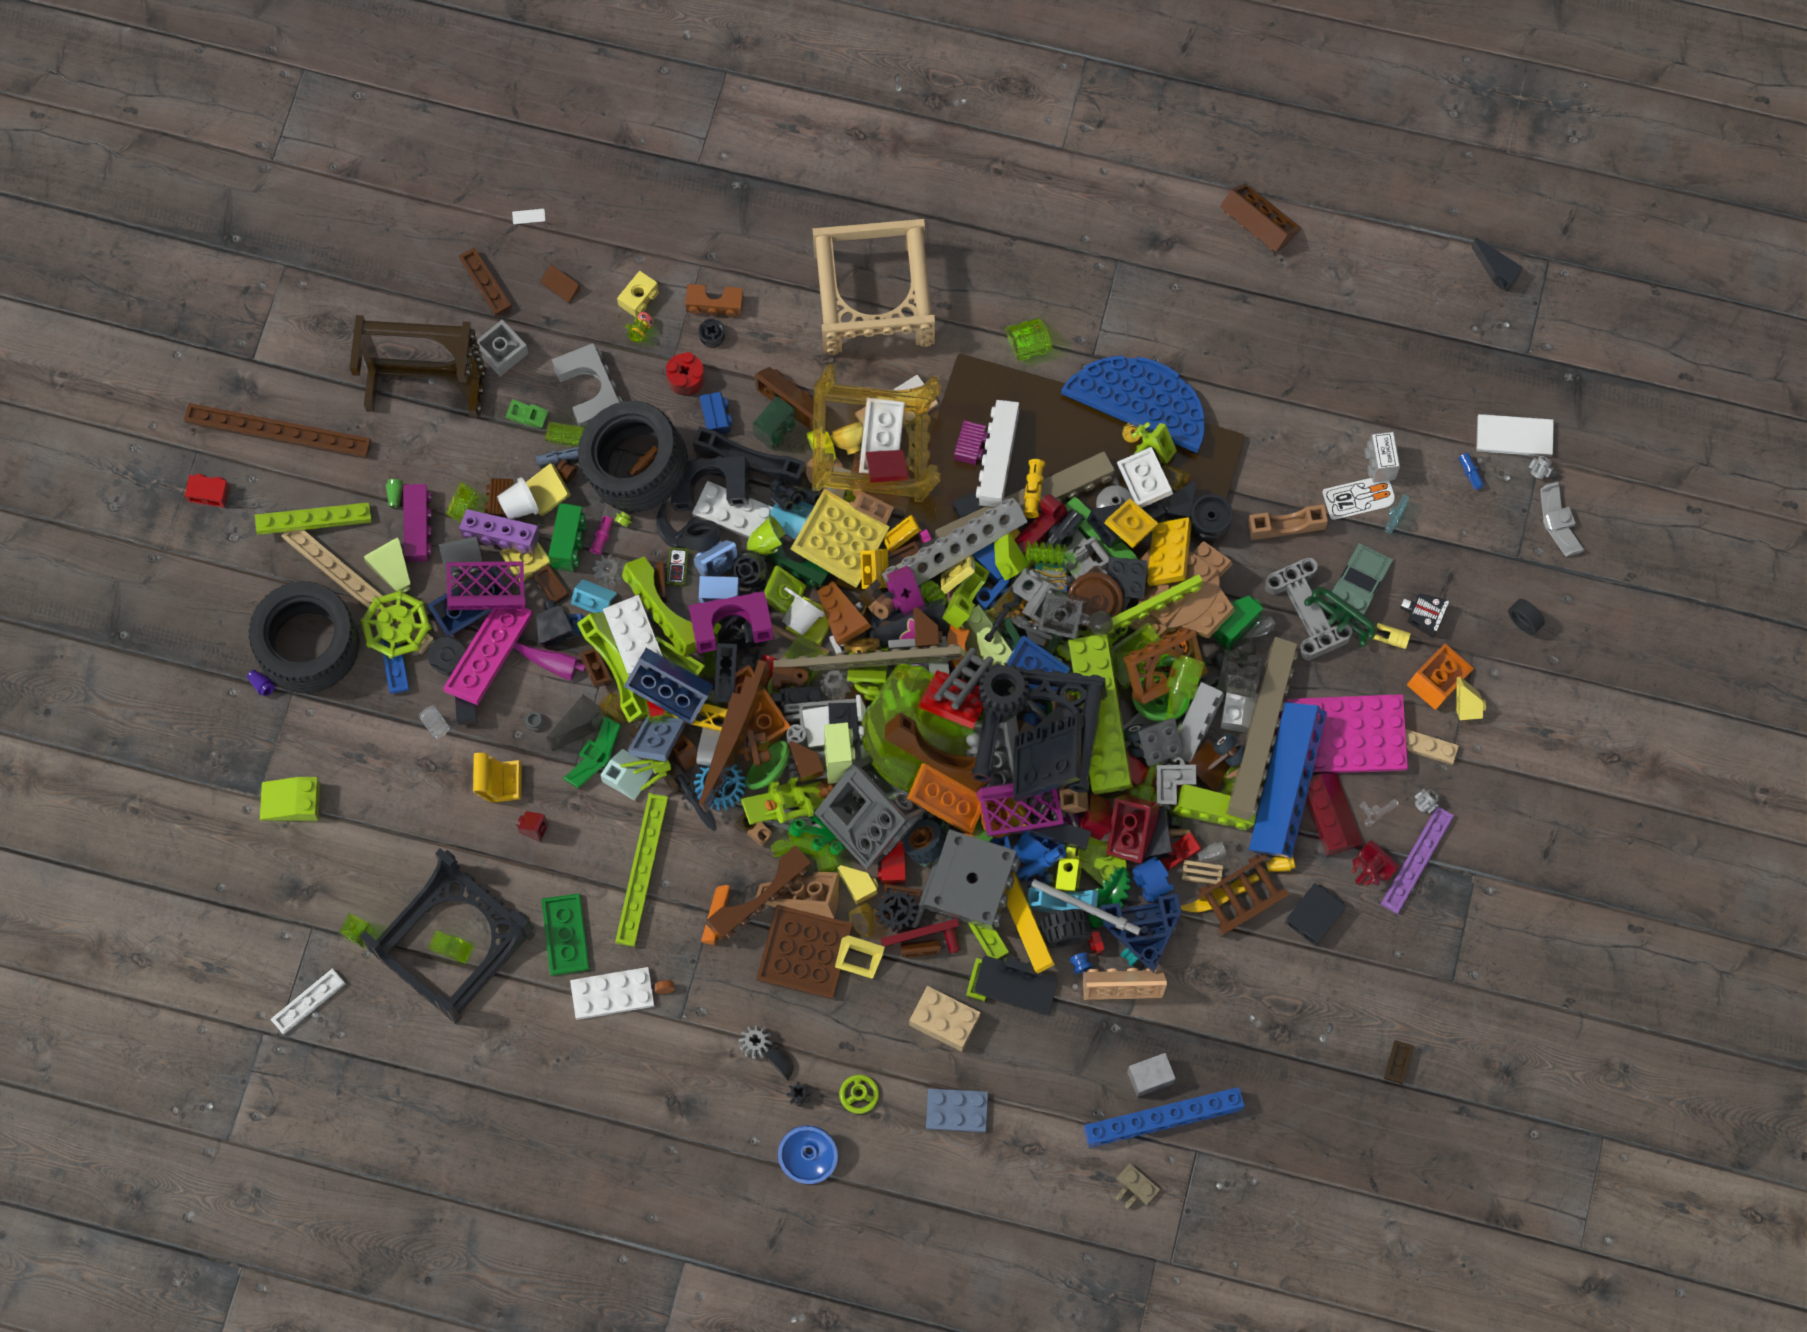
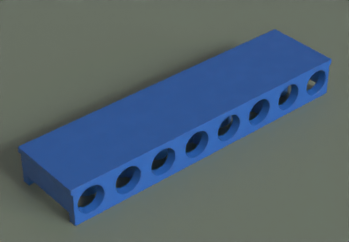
M1285 702L1249 846V851H1253L1258 855L1266 854L1292 859L1327 712L1318 705ZM1318 713H1320L1321 716L1319 722H1317ZM1314 730H1315V732H1316V738H1315V740L1313 741L1312 736H1313V732H1314ZM1309 749L1311 750V758H1310V759H1308V751H1309ZM1305 767H1306V769H1307V775H1306V777L1304 778L1303 772H1304V769H1305ZM1300 786L1302 787V795H1301V796H1299V788H1300ZM1297 805V807H1298V812H1297V814L1295 815V814H1294V808H1295V806ZM1291 823H1292V824H1293V831H1292V833L1290 834V825H1291ZM1288 842L1289 848L1288 851L1285 852V845Z

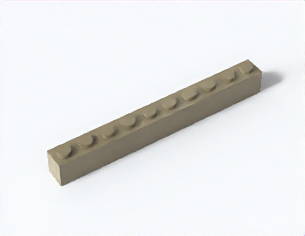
M1101 452L1044 479L1041 485V500L1048 494L1053 495L1060 502L1068 498L1070 500L1073 497H1077L1083 491H1091L1100 483L1105 484L1111 481L1115 470L1105 452ZM1025 488L1005 497L1004 500L1013 498L1018 502L1023 511L1025 509ZM1040 502L1038 503L1039 514L1042 513V510L1040 508ZM986 506L936 529L935 538L946 537L954 529L963 527L969 520L978 518L986 510L995 507ZM1006 515L1001 516L1000 521L1004 520ZM989 524L984 527L983 531L989 528ZM970 534L967 537V540H970L973 537V534ZM957 543L951 546V550L956 547Z
M1275 637L1270 646L1244 744V755L1238 767L1226 814L1249 821L1252 814L1255 815L1257 812L1258 804L1256 799L1261 796L1263 787L1260 786L1261 780L1264 781L1267 774V769L1264 768L1271 759L1272 752H1269L1270 746H1274L1276 735H1273L1274 730L1279 727L1281 718H1278L1279 712L1282 713L1285 702L1282 701L1283 696L1287 695L1290 686L1287 684V681L1291 679L1294 671L1291 665L1298 656V651H1295L1296 643Z

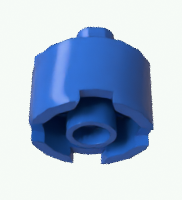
M1156 857L1143 862L1132 870L1134 874L1133 881L1137 887L1141 886L1143 890L1142 895L1147 903L1158 900L1159 896H1165L1173 892V884H1168L1167 882L1168 873L1160 860L1156 861Z

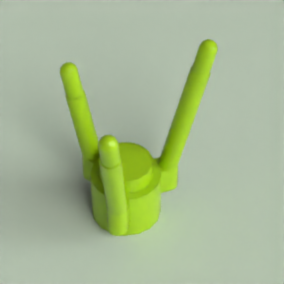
M645 759L624 763L620 767L624 768L651 763V765L633 771L634 774L653 769L655 774L659 773L640 787V790H644L658 779L667 776L666 772L671 770L668 759L666 761Z

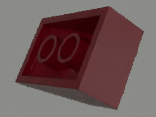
M1127 794L1116 797L1106 854L1142 864L1157 824L1160 803Z

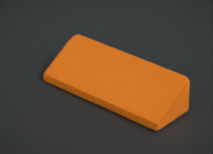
M729 885L716 888L708 918L721 907H727L731 893ZM705 925L701 942L715 946L718 937Z

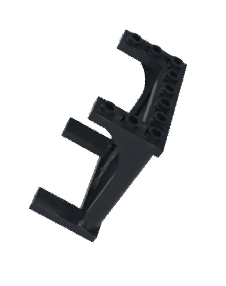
M439 848L435 853L438 859L437 866L419 894L377 940L366 931L362 933L360 938L369 952L454 1024H457L461 1019L459 1014L527 939L530 942L535 935L529 918L523 912L517 913L515 910L505 909L503 907L504 903L498 897L492 898L488 894L490 891L482 884L478 886L473 882L475 879L468 872L464 874L459 870L458 861L449 850L444 852ZM453 883H457L460 886V892L457 896H453L450 893V887ZM445 888L446 896L440 897L439 895L444 893L442 890ZM465 888L468 895L471 893L469 898L463 896ZM460 901L476 907L486 917L491 929V945L482 963L447 1001L440 994L436 996L391 958L388 953L429 909L443 902ZM481 903L485 904L483 908L479 907ZM496 915L495 917L497 919L503 920H498L497 922H494L492 920V916ZM504 924L510 927L509 931L505 934H499L495 931L499 925ZM497 938L505 939L504 942L501 941L499 945L496 944Z

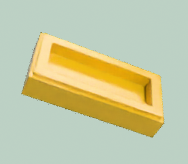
M910 515L885 535L883 541L891 553L921 531L915 517Z

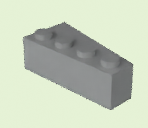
M1202 682L1199 687L1197 686L1193 694L1194 699L1185 712L1186 717L1184 721H1181L1177 728L1183 753L1177 756L1187 763L1191 761L1199 749L1224 697L1222 691Z

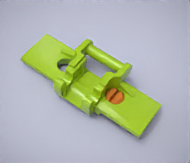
M797 777L790 778L788 783L779 785L778 781L770 783L768 793L741 799L749 824L773 819L778 820L782 824L790 819L804 816L812 817L814 815L813 809H818L825 800V797L820 798L818 795L821 790L817 787L821 781L797 787ZM797 806L800 808L799 810L784 812V809Z

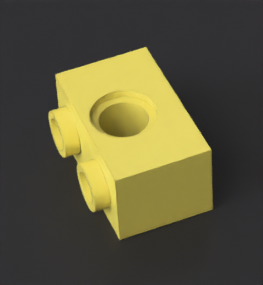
M639 271L618 296V306L634 317H637L640 312L646 310L651 299L654 300L658 295L657 282ZM638 293L644 294L642 297L635 296Z

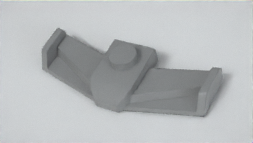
M1559 482L1545 485L1540 489L1545 529L1550 533L1565 557L1584 552L1585 549L1569 529V527H1573L1576 524L1570 507H1561Z

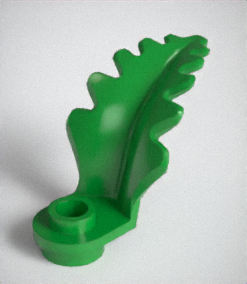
M1118 867L1117 870H1114V875L1112 873L1109 875L1110 882L1108 880L1103 881V889H1095L1098 892L1097 908L1100 909L1101 905L1120 903V907L1123 908V903L1120 900L1129 897L1124 890L1131 888L1130 885L1126 884L1131 880L1127 877L1129 874L1126 872L1125 867ZM1087 912L1090 927L1099 928L1103 925V919Z

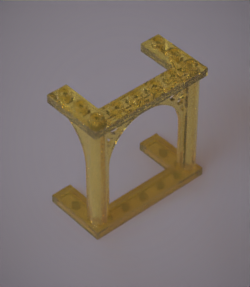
M828 364L814 384L812 491H820L822 487L915 497V502L922 503L940 481L938 465L930 464L927 467V461L930 459V450H928L930 433L928 432L930 415H928V409L931 403L935 401V398L940 395L941 384H939V377L931 376L926 384L912 389L882 390L834 384L836 364ZM867 398L905 402L902 424L906 429L909 439V451L905 462L906 467L913 471L915 478H908V481L870 483L869 475L834 471V454H825L826 401L866 405ZM909 411L915 413V419L912 421L905 419V414ZM916 424V426L914 427L915 431H912L911 425ZM911 459H914V460H915V461L913 462L914 465H912V464L910 463V460H911Z

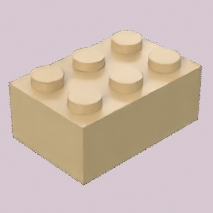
M927 986L909 1020V1026L962 1052L980 1018V1012Z

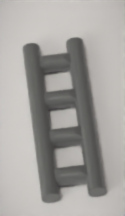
M970 648L934 695V698L940 701L945 697L953 701L951 706L957 710L982 678V674L991 666L994 659L988 656L984 660L975 655L977 653L976 649ZM969 662H972L980 667L975 672L966 666ZM961 673L971 678L968 683L957 679ZM952 685L962 690L959 695L948 691Z

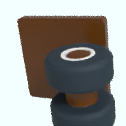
M1231 733L1223 735L1215 745L1208 739L1204 740L1188 763V765H1196V777L1210 791H1216L1231 767H1235L1242 762L1245 747L1243 745L1235 746L1236 738Z

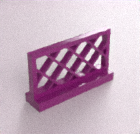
M523 561L446 562L447 610L524 609ZM519 566L520 573L514 579L507 570L510 567ZM450 567H459L463 571L457 580L451 575ZM472 567H478L482 571V574L477 579L468 572ZM491 567H498L502 571L496 579L487 572ZM465 574L474 581L467 589L459 582ZM484 574L493 581L487 588L478 582ZM503 574L512 580L506 588L497 581ZM494 583L503 590L499 595H492L488 591ZM513 583L520 588V595H512L508 591ZM456 584L464 590L460 596H451V589ZM475 584L483 590L479 596H474L469 592Z
M1014 783L980 788L976 793L978 800H980L987 837L1064 824L1056 789L1050 790L1053 797L1050 804L1041 798L1042 793L1039 796H1033L1036 801L1032 807L1023 801H1019L1013 810L1003 803L1007 798L1013 799ZM993 801L999 806L992 813L987 809L986 802ZM1038 801L1048 807L1043 815L1033 809ZM1019 804L1029 810L1024 818L1015 813ZM1000 807L1010 813L1006 821L996 815ZM1049 809L1056 813L1057 821H1050L1045 817ZM1031 812L1040 818L1037 824H1031L1026 820ZM1012 815L1022 821L1018 827H1012L1007 823ZM993 818L1003 824L1000 830H991L990 822Z

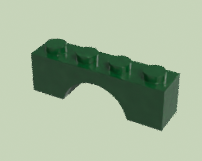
M783 538L779 539L781 545L776 547L778 549L777 552L769 555H759L763 557L766 563L768 561L774 567L780 566L798 580L801 579L806 582V585L814 590L816 588H823L832 573L811 561L798 563L789 559L784 553Z

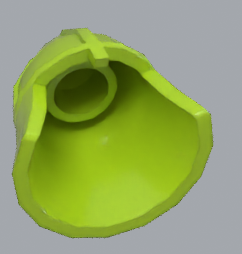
M769 515L751 533L747 542V551L758 552L759 555H769L778 551L776 547L781 545L779 539L786 533L774 516Z

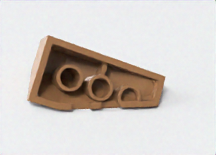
M815 872L813 876H797L794 879L795 883L787 890L783 888L779 891L780 896L773 902L769 900L764 904L772 907L781 905L834 918L839 904V874L834 872ZM772 882L760 884L756 897L761 895Z

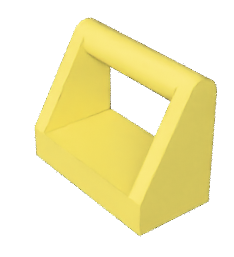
M849 935L843 937L835 967L872 979L882 958L884 946ZM849 948L872 955L869 970L843 962Z

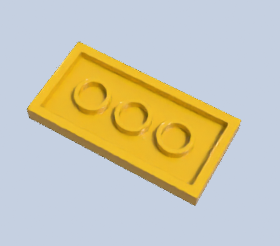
M1189 517L1161 522L1153 529L1147 576L1149 586L1186 580L1192 523Z

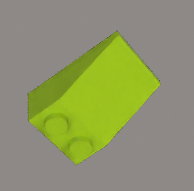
M294 777L262 782L260 821H319L321 783L318 778Z

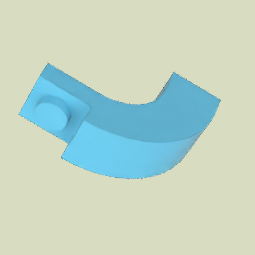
M1034 887L1028 890L1027 901L1031 909L1046 913L1080 909ZM1097 891L1064 892L1097 907Z

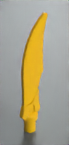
M1256 873L1247 877L1251 884L1260 880ZM1239 879L1230 884L1236 896L1246 892ZM1222 888L1211 891L1219 906L1229 901ZM1205 896L1192 903L1180 906L1181 910L1188 912H1204L1212 909Z

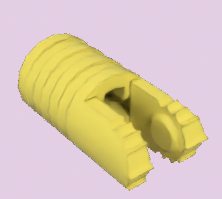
M1377 624V628L1389 631L1391 634L1389 639L1381 635H1375L1374 640L1406 649L1411 633L1384 624Z

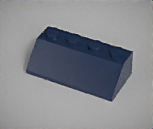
M491 567L487 571L495 579L499 576L495 567ZM482 571L473 577L477 579L482 574ZM486 574L478 580L485 588L493 582ZM500 577L497 581L506 588L507 586ZM469 578L461 584L467 589L474 581ZM494 583L488 591L492 595H499L503 590ZM475 584L469 592L474 596H479L483 590ZM456 586L451 589V596H460L464 590ZM447 593L426 605L446 636H451L493 610H447Z
M647 647L624 685L625 688L689 724L693 723L714 686Z

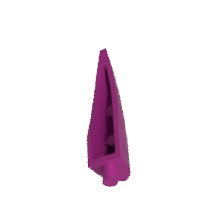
M518 642L513 647L535 664L569 681L573 680L577 670L583 672L586 670L584 664L580 663L581 659L565 653L537 649Z

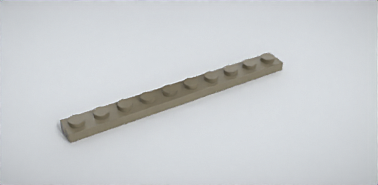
M950 644L948 647L942 648L939 646H930L929 649L912 647L910 650L892 649L890 652L875 650L873 653L858 652L851 655L837 653L835 656L820 654L812 658L799 656L798 659L782 657L780 660H774L773 667H800L806 671L951 661L962 660L965 656V651L957 644Z

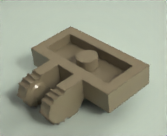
M1130 1163L1116 1178L1124 1187L1115 1199L1118 1201L1122 1199L1128 1190L1134 1194L1126 1202L1125 1207L1127 1209L1137 1199L1147 1206L1160 1191L1156 1185Z

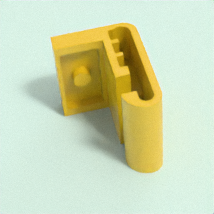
M474 753L473 793L488 802L521 800L522 762L519 760L500 762L494 757H489L487 753Z

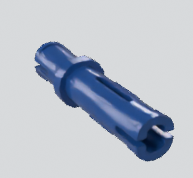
M1059 845L1050 852H1044L1040 858L1019 869L1016 872L1017 877L1021 881H1025L1042 869L1053 866L1055 861L1066 856V850Z

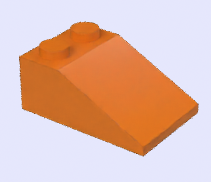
M1445 643L1415 673L1407 683V686L1436 710L1456 689L1457 677L1465 679L1474 668Z

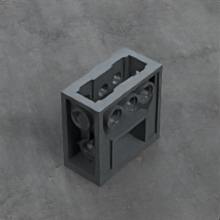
M874 752L850 766L815 811V815L862 866L868 869L882 861L901 842L926 810L907 800L910 789ZM855 789L866 800L863 806L851 795Z

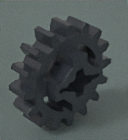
M899 888L897 893H894L893 889H890L889 895L884 892V899L878 898L880 905H875L876 910H878L875 915L877 918H880L878 920L879 924L885 923L884 928L886 930L891 926L892 932H895L897 927H899L900 931H903V926L910 928L909 922H915L913 915H918L917 910H914L918 907L917 903H912L915 900L914 897L910 896L908 898V891L902 894ZM902 899L908 903L909 907L902 904ZM899 906L900 910H897V913L894 914L893 910H896V907ZM884 913L890 915L891 921L884 916Z

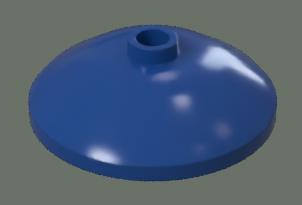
M804 1125L793 1128L782 1138L778 1148V1160L782 1170L788 1177L799 1183L814 1184L825 1180L832 1174L838 1161V1149L834 1139L825 1130L816 1126ZM806 1148H812L813 1152H807Z

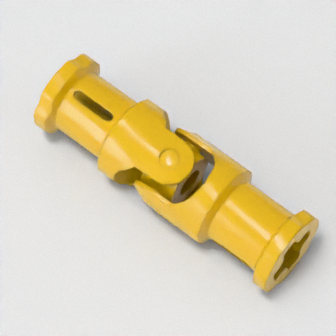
M1031 459L1029 460L1030 470L1026 480L1028 483L1024 494L1025 509L1022 512L1027 518L1039 517L1038 503L1041 502V485L1044 479L1042 472L1043 467H1045V461Z

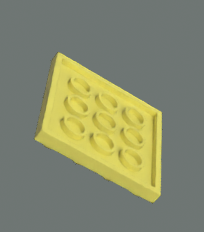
M824 488L790 549L856 588L861 580L860 550L878 549L889 526L855 510L847 501Z

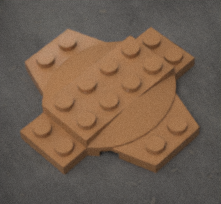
M1203 541L1193 553L1189 551L1186 580L1198 574L1203 581L1201 589L1196 593L1191 594L1189 592L1183 595L1184 598L1178 602L1172 601L1166 604L1167 606L1160 611L1154 610L1150 612L1149 616L1139 620L1138 618L1132 621L1130 627L1152 643L1160 641L1167 632H1173L1177 628L1184 627L1196 631L1197 635L1210 638L1235 612L1220 588V577L1233 565L1232 561ZM1149 549L1148 552L1140 559V560H1147V565H1148V567H1149L1150 549ZM1184 581L1149 586L1146 582L1144 599L1138 598V604Z

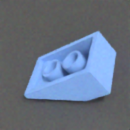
M726 540L718 542L706 552H699L694 558V565L700 575L718 577L731 570L733 560L737 557L735 543Z

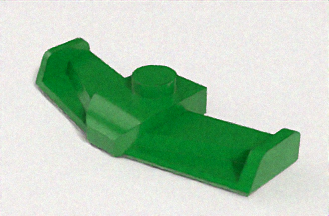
M605 715L596 742L590 739L587 741L579 753V757L583 760L562 779L574 788H580L600 768L606 767L611 759L610 755L621 724Z

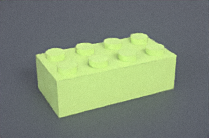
M848 723L824 725V751L828 784L838 783L855 762L853 731L848 729Z

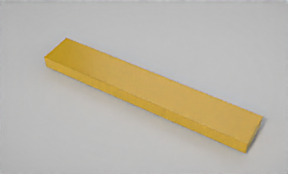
M1014 871L1012 875L1014 879L1013 887L1007 891V907L1034 970L1038 974L1055 965Z

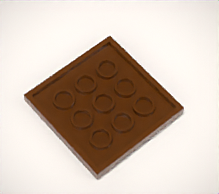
M776 905L756 980L833 999L841 969L835 967L841 940L843 937L850 936L853 923Z

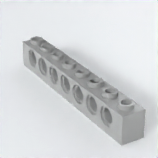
M1013 498L1005 499L999 506L986 510L982 516L969 520L966 525L954 529L946 537L938 538L934 544L921 548L918 553L904 558L896 566L887 568L881 575L886 583L888 582L887 574L908 566L912 570L916 583L919 586L1027 523V520L1018 502ZM1006 515L1005 519L1000 521L1001 516ZM989 524V528L983 531L984 527ZM970 534H973V537L970 540H967V537ZM957 543L956 547L951 550V546ZM940 553V556L934 559L935 555ZM924 562L923 567L918 569V565Z

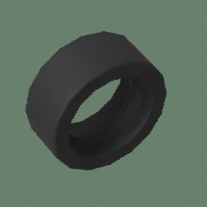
M712 520L692 522L682 532L685 545L690 550H706L712 548L720 541L718 525Z
M1518 599L1508 609V614L1514 624L1527 634L1534 635L1545 625V619L1541 612L1525 599Z

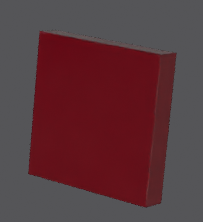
M903 450L865 452L870 483L908 481Z

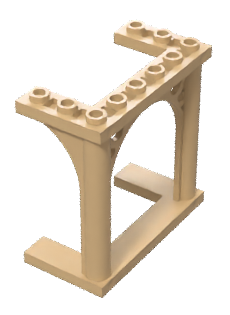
M924 219L813 228L814 258L817 259L823 316L822 340L824 354L835 355L838 352H842L841 337L855 338L861 335L871 337L875 334L891 335L895 332L911 333L915 331L916 345L927 347L935 344V318L931 312L925 255ZM905 235L906 251H908L911 287L903 303L894 310L879 315L863 314L850 308L842 300L837 289L832 242ZM910 300H914L913 305L909 304ZM838 306L843 307L844 309L837 314V311H839ZM904 308H908L914 315L912 317H905L901 311ZM847 313L852 314L853 317L850 322H841L843 315ZM898 315L900 318H892V316ZM861 318L863 321H856V319Z

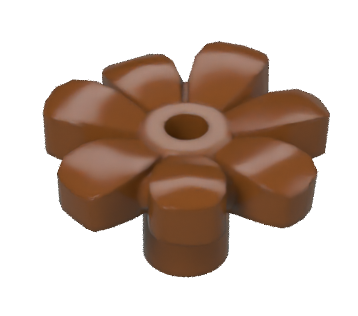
M823 779L817 787L821 790L818 793L819 797H827L837 783L828 784V779Z

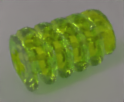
M1027 540L1025 559H1027L1028 565H1031L1032 560H1035L1036 566H1038L1040 561H1042L1043 567L1046 566L1047 562H1050L1051 567L1057 562L1058 567L1061 568L1065 559L1066 545L1061 549L1060 544H1056L1055 548H1053V544L1049 543L1046 548L1045 543L1042 542L1038 547L1037 541H1034L1031 546L1030 541Z

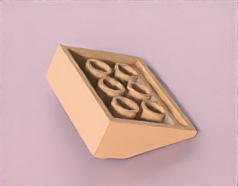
M1129 968L1127 971L1107 969V972L1089 969L1083 973L1084 1000L1163 998L1167 985L1163 970H1158V968L1155 969L1154 973L1148 968L1146 971H1138L1137 968Z

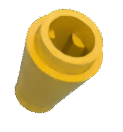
M1293 855L1292 859L1277 856L1266 861L1268 872L1291 871V869L1296 868Z

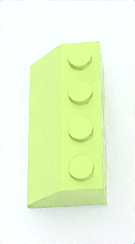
M978 605L973 609L970 617L960 626L970 630L965 650L968 652L970 648H974L977 651L976 656H983L984 660L988 656L994 659L991 666H995L998 663L1004 666L1013 650L998 629L994 633L991 642L985 640L984 637L992 629L993 622L983 608Z

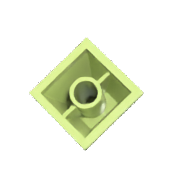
M398 538L364 556L366 564L394 591L402 590L403 593H406L410 590V580Z

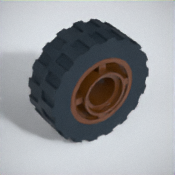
M925 819L913 825L902 840V846L914 862L927 864L940 857L947 836L937 822Z

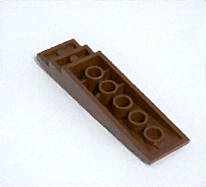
M758 660L753 678L745 676L740 694L732 692L699 801V805L704 812H708L738 756V750L741 749L742 742L745 740L747 731L750 729L770 673V669L765 661Z

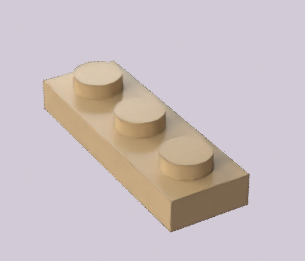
M1405 729L1406 751L1453 765L1459 745Z

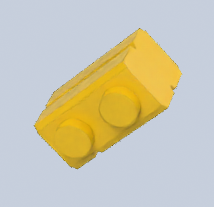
M888 549L860 550L862 589H866L876 579L881 584L879 588H887L881 574L888 568Z

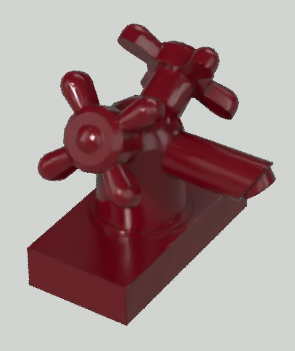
M1371 840L1359 852V855L1353 859L1354 867L1351 872L1355 874L1358 867L1362 868L1363 871L1355 879L1356 884L1364 883L1365 886L1369 884L1378 886L1382 878L1388 881L1400 866Z

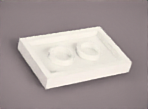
M1152 447L1117 462L1129 491L1140 508L1173 494Z

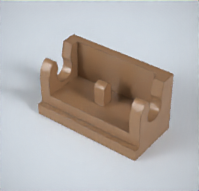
M854 490L853 495L856 496L854 502L851 501L849 503L850 506L887 524L894 507L862 491Z

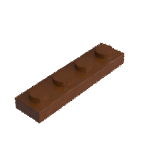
M475 248L458 256L495 316L512 308Z

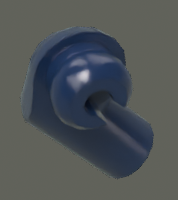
M1045 872L1043 879L1036 880L1050 886L1054 883V874ZM1028 879L1027 888L1032 887L1034 879Z

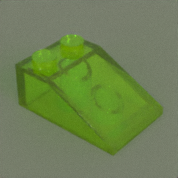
M1149 622L1111 648L1115 676L1125 690L1132 686L1126 662H1124L1123 658L1132 651L1145 648V645L1161 640ZM1163 654L1159 659L1157 665L1169 655ZM1145 660L1137 664L1139 673H1145L1146 671L1140 667L1145 664Z

